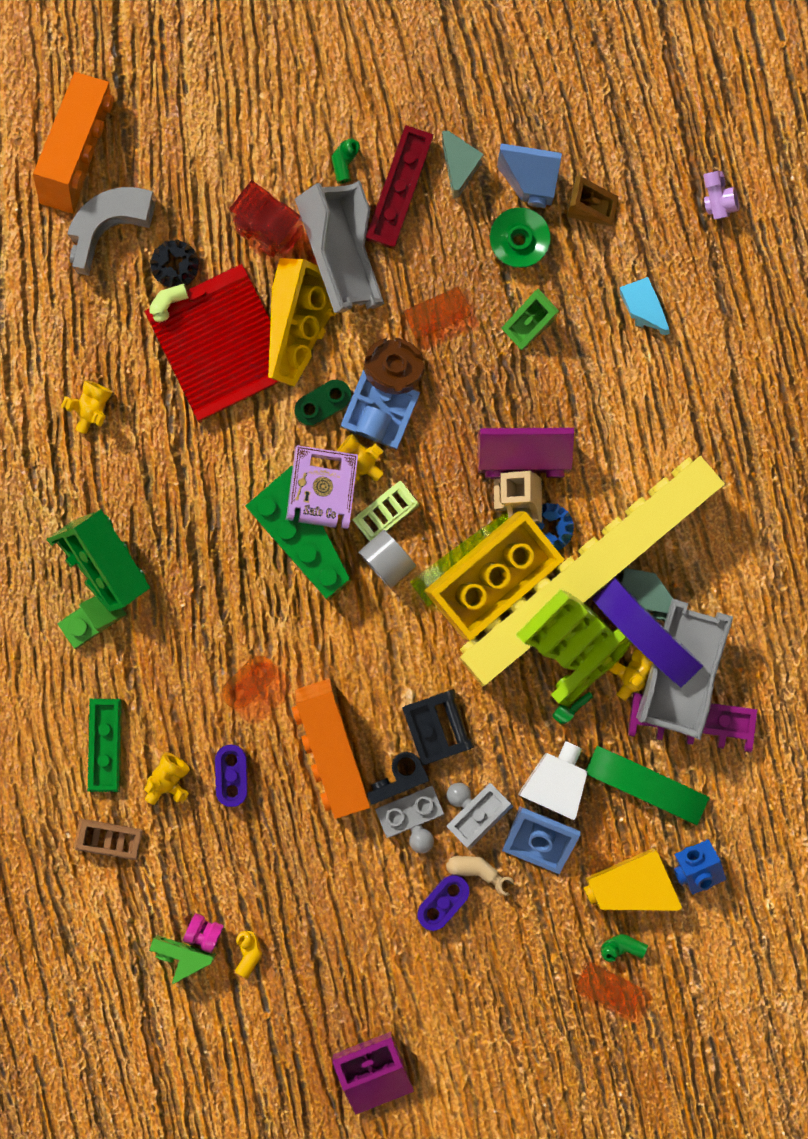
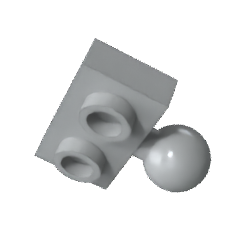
M454 783L447 790V799L451 805L463 807L464 809L446 827L470 850L513 805L491 783L473 800L471 799V791L466 784Z
M433 786L375 809L387 839L411 830L412 834L409 838V844L412 850L422 854L432 849L434 837L430 831L423 829L422 824L444 816Z

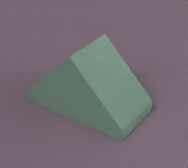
M447 130L442 131L441 141L452 197L458 198L483 163L484 154Z

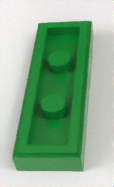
M89 699L87 792H120L122 699Z

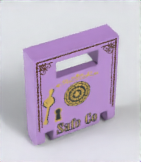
M297 445L294 452L286 520L293 521L295 508L300 509L298 521L300 523L335 528L338 515H342L341 528L348 529L358 455ZM311 457L340 461L338 470L310 466Z

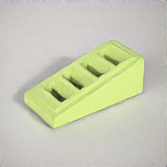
M400 480L352 520L370 542L383 529L387 532L417 509L419 503ZM398 493L408 506L403 509L393 497L395 494ZM386 501H389L398 514L394 517L385 507L384 503ZM378 508L388 522L383 524L373 511ZM369 516L379 529L373 532L364 518Z

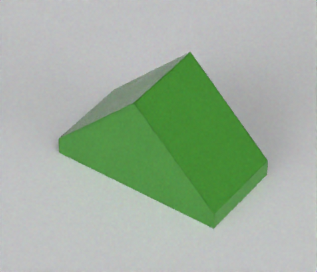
M537 289L501 329L523 350L556 320L559 310Z

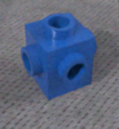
M709 839L674 854L678 867L674 868L675 875L681 886L684 884L688 886L692 895L726 881L721 860Z

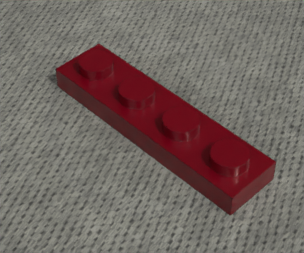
M405 125L366 235L367 241L395 250L434 134Z

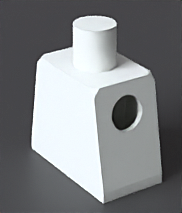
M565 741L558 758L545 753L518 795L575 820L587 776L586 770L575 766L582 748Z

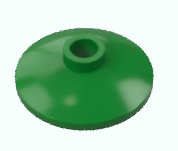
M512 208L500 214L494 221L490 230V246L494 255L502 263L514 268L530 267L538 263L547 253L550 245V230L546 221L537 212L528 208ZM516 236H521L524 238L525 243L517 245L513 239Z

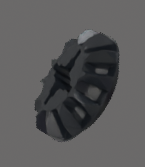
M178 239L164 241L162 245L154 249L150 259L153 276L160 284L169 288L181 284L188 285L196 277L199 269V260L195 250L189 243ZM170 253L176 259L182 258V262L179 263L180 274H177L176 270L174 271L172 267H166L170 263Z

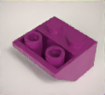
M392 1031L333 1054L332 1063L342 1089L355 1114L414 1092Z

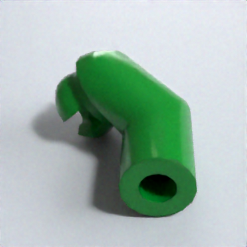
M355 139L344 140L332 154L331 159L337 184L351 181L348 166L360 151V144Z

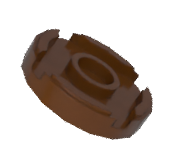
M385 338L378 340L370 346L365 355L363 370L367 380L375 388L384 393L398 395L408 393L419 385L424 375V358L414 344L400 338H395V340H387Z

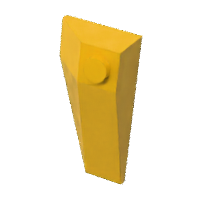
M280 258L272 286L268 378L294 387L312 357L311 350L317 339L323 338L326 332L324 327L330 316L336 315L318 265L305 259Z

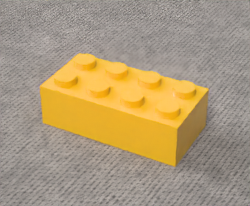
M517 511L426 588L424 592L463 639L471 641L565 559L528 513Z

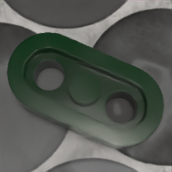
M331 380L301 397L294 409L298 422L306 427H314L346 409L351 401L349 386L341 380ZM333 390H339L342 395L339 399L334 400L330 397V393ZM308 405L314 406V414H305V407Z

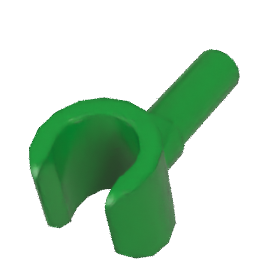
M587 692L570 708L560 704L552 717L559 723L566 724L582 706L593 698V695Z

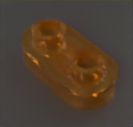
M256 656L250 659L224 685L222 696L225 703L236 709L247 707L275 679V664L264 656ZM258 666H264L267 670L266 675L262 678L257 677L255 674ZM238 687L244 690V696L241 699H236L233 695L234 690Z

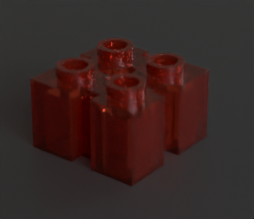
M253 180L249 182L229 208L231 216H233L232 223L236 226L234 230L246 240H250L251 237L255 238L260 243V250L271 258H274L275 255L279 258H285L304 233L301 215L283 202L276 200L268 191Z

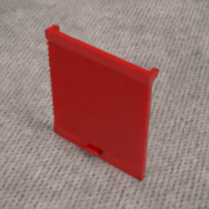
M243 264L186 290L188 299L171 303L167 309L169 318L163 322H156L149 309L144 311L199 423L280 383L268 378L271 321Z

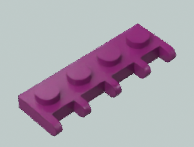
M633 693L628 736L635 737L637 725L657 727L656 740H663V727L645 722L642 723L636 718L643 694ZM711 703L702 734L717 735V748L721 749L725 747L726 737L745 739V752H752L757 709ZM687 735L686 744L693 745L695 737Z

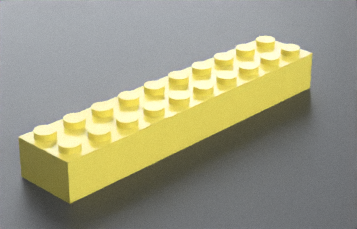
M701 455L694 461L688 457L671 472L674 476L672 480L669 481L667 477H664L648 491L651 497L647 501L641 497L624 511L628 517L623 521L618 516L601 531L604 537L599 541L594 536L578 550L581 555L575 561L571 556L554 570L557 574L554 579L550 581L546 576L531 589L534 595L528 600L522 596L507 609L511 615L505 620L498 617L484 629L487 635L480 641L475 637L461 647L460 651L463 655L459 657V660L482 687L532 647L524 644L516 634L560 589L570 593L584 603L725 484Z

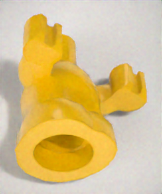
M85 380L80 399H72L65 396L61 408H65L69 412L74 410L80 417L75 430L87 434L92 423L100 427L103 425L106 415L103 413L105 405L113 391L95 382Z
M351 434L337 448V452L358 455L355 483L360 480V476L365 474L369 475L375 482L383 475L384 472L375 465V462L383 454L384 450L376 443L366 449Z
M637 647L627 667L617 661L609 669V671L615 675L618 674L622 679L623 685L616 695L625 702L633 692H638L646 686L652 662Z
M165 752L160 759L159 765L153 771L152 776L147 779V785L144 790L148 794L145 800L155 805L162 794L171 793L174 795V801H180L183 804L189 793L178 782L189 773V766L178 756Z

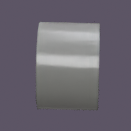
M384 529L358 552L390 589L416 567V564Z

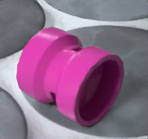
M195 913L184 935L183 942L190 945L197 944L201 946L203 951L212 954L224 925L217 922L210 923L205 920L204 916Z

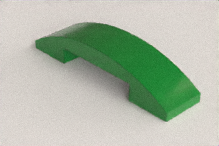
M596 746L586 768L588 776L694 825H698L710 798L600 746Z

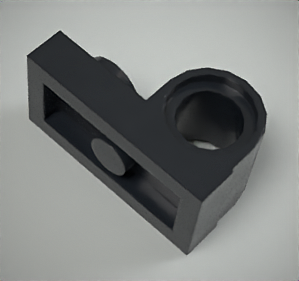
M405 751L395 756L392 762V771L396 781L390 783L388 778L371 784L372 791L367 792L371 805L429 781L417 755ZM408 757L415 762L416 767L412 774L403 775L399 772L397 764L400 759Z

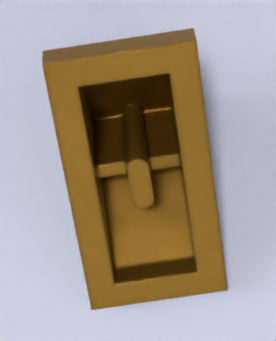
M576 176L566 217L613 226L618 196L582 176Z

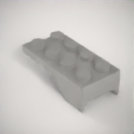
M360 180L346 186L322 187L320 183L313 185L297 196L295 202L334 313L346 312L355 304L359 306L365 304L367 309L378 308L384 304L364 247L370 208Z
M672 598L664 628L680 644L682 643L704 667L681 688L652 663L636 718L642 723L653 724L701 739L710 710L715 676L733 616L717 612L716 617H711L688 610V603Z

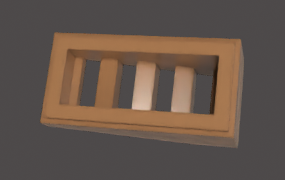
M79 818L73 849L137 861L143 830ZM88 827H93L91 843L87 845L85 844ZM105 829L103 847H97L100 830ZM113 831L119 832L115 850L110 849ZM126 833L131 834L128 852L122 851Z

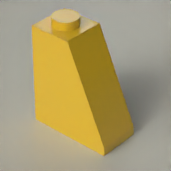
M654 848L585 878L588 886L583 887L591 905L596 903L601 910L677 911L682 909L661 858Z

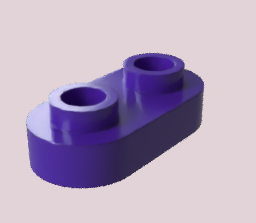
M233 744L223 746L215 756L216 796L219 802L227 807L240 805L245 801L248 794L247 756L241 747ZM229 754H234L237 757V763L234 766H230L226 762ZM230 785H235L238 788V794L235 797H231L227 793V788Z
M448 875L425 898L417 912L419 923L425 929L435 931L443 928L466 902L469 896V886L466 880L461 876ZM453 884L459 887V893L455 896H451L447 892L448 887ZM436 908L439 911V916L436 919H430L427 916L429 909Z

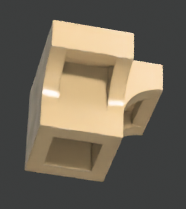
M531 471L501 473V478L494 479V509L497 511H507L508 518L517 511L527 512L536 524L542 523L541 477Z

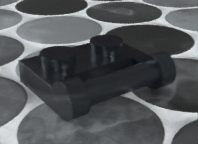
M454 689L402 707L422 766L475 747L472 738L469 739L454 699L457 698ZM443 703L457 744L448 746L435 705Z

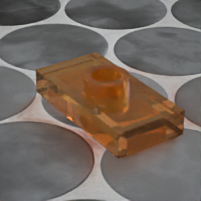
M587 960L574 987L575 990L629 1017H632L645 990L643 987Z

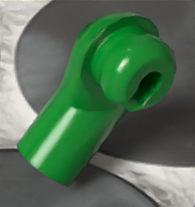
M619 934L602 944L601 955L607 962L616 961V957L626 952L642 959L648 945L628 935Z

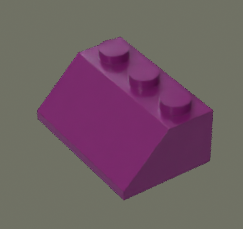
M480 428L478 435V474H485V478L498 479L501 478V473L531 471L533 473H546V478H564L565 473H570L572 470L574 428Z

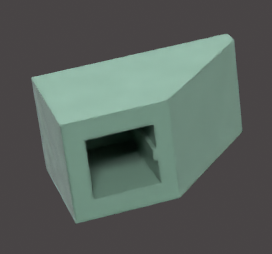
M624 568L621 571L619 582L637 599L641 606L649 613H653L652 616L656 620L665 621L672 596L656 573Z

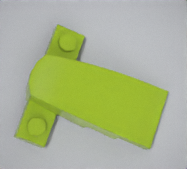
M562 589L516 634L524 644L536 647L544 657L556 659L563 668L575 670L571 675H566L556 684L557 689L551 694L559 704L568 707L596 679L605 674L633 644L618 628L613 632L592 609Z

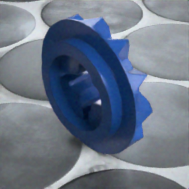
M544 503L542 504V517L548 522L560 520L555 527L559 538L550 532L544 534L558 551L564 548L571 540L574 522L569 512L559 504ZM543 520L542 523L536 524L541 531L544 528Z

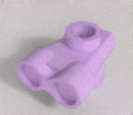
M714 171L703 174L705 187L709 196L704 197L707 214H713L715 220L730 217V213L739 211L737 191L735 187L725 189L724 172Z

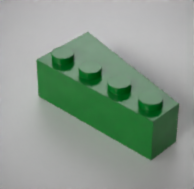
M290 466L245 507L324 598L329 601L351 580L323 526L298 522L300 509L295 508L293 521L286 520L293 468Z

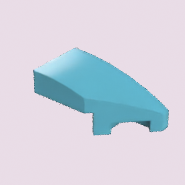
M648 277L620 287V295L631 318L635 319L636 326L643 328L645 325L660 330V334H669L668 323Z

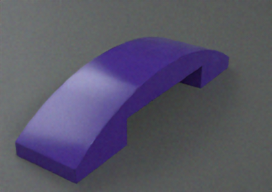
M615 577L592 598L615 626L679 687L682 688L704 667L682 643L680 644L637 602V599Z

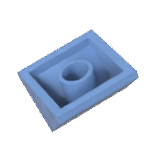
M519 806L502 851L560 874L581 832Z

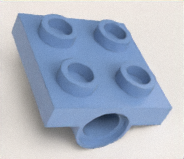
M363 370L340 427L397 450L420 392L411 390L408 393L398 395L384 393L367 380Z

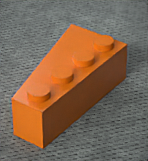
M74 71L33 172L39 204L74 214L98 138L101 137L106 113H110L113 107L114 95H111L108 81Z
M330 678L295 689L297 706L292 707L296 724H303L306 735L301 736L307 754L313 753L316 764L311 765L316 783L322 781L325 792L320 794L325 811L332 810L334 819L370 808L357 761L353 756L354 753L349 736L344 729L342 714L334 698Z

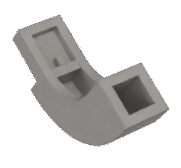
M135 187L110 189L94 196L81 207L73 218L67 233L72 242L78 243L72 246L70 253V263H73L72 267L77 273L89 276L97 242L101 235L109 228L118 224H133L150 228L157 200L153 191Z

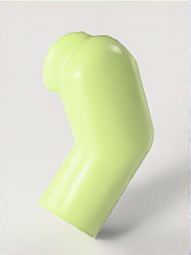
M185 285L174 286L157 294L149 309L156 322H163L169 318L167 309L171 303L188 299Z

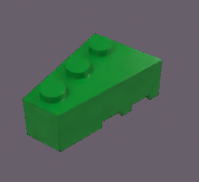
M101 509L71 521L46 539L51 546L57 543L68 556L65 562L70 568L76 565L86 576L87 580L84 584L109 612L124 608L150 589L144 572L137 567L130 556L129 548L120 540L113 529L112 521Z

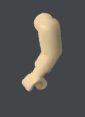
M453 856L446 863V869L450 874L456 876H480L487 883L491 882L494 884L499 895H510V893L502 890L501 885L503 881L514 884V880L511 877H501L498 875V871L483 858Z

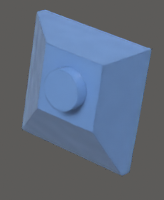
M501 143L497 168L522 201L528 202V205L532 207L544 208L546 205L552 206L562 153Z

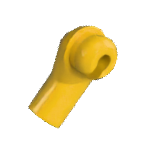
M242 931L237 935L236 943L240 945L243 958L235 972L248 979L262 956V950L258 937L253 932Z

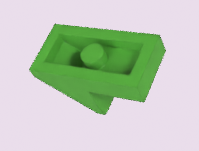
M94 596L79 604L80 608L57 624L73 648L78 649L127 614L123 608L109 612L98 598Z
M159 935L153 938L149 950L156 952L155 957L171 963L174 962V959L179 960L172 984L210 965L216 956L215 953L209 954L200 948Z

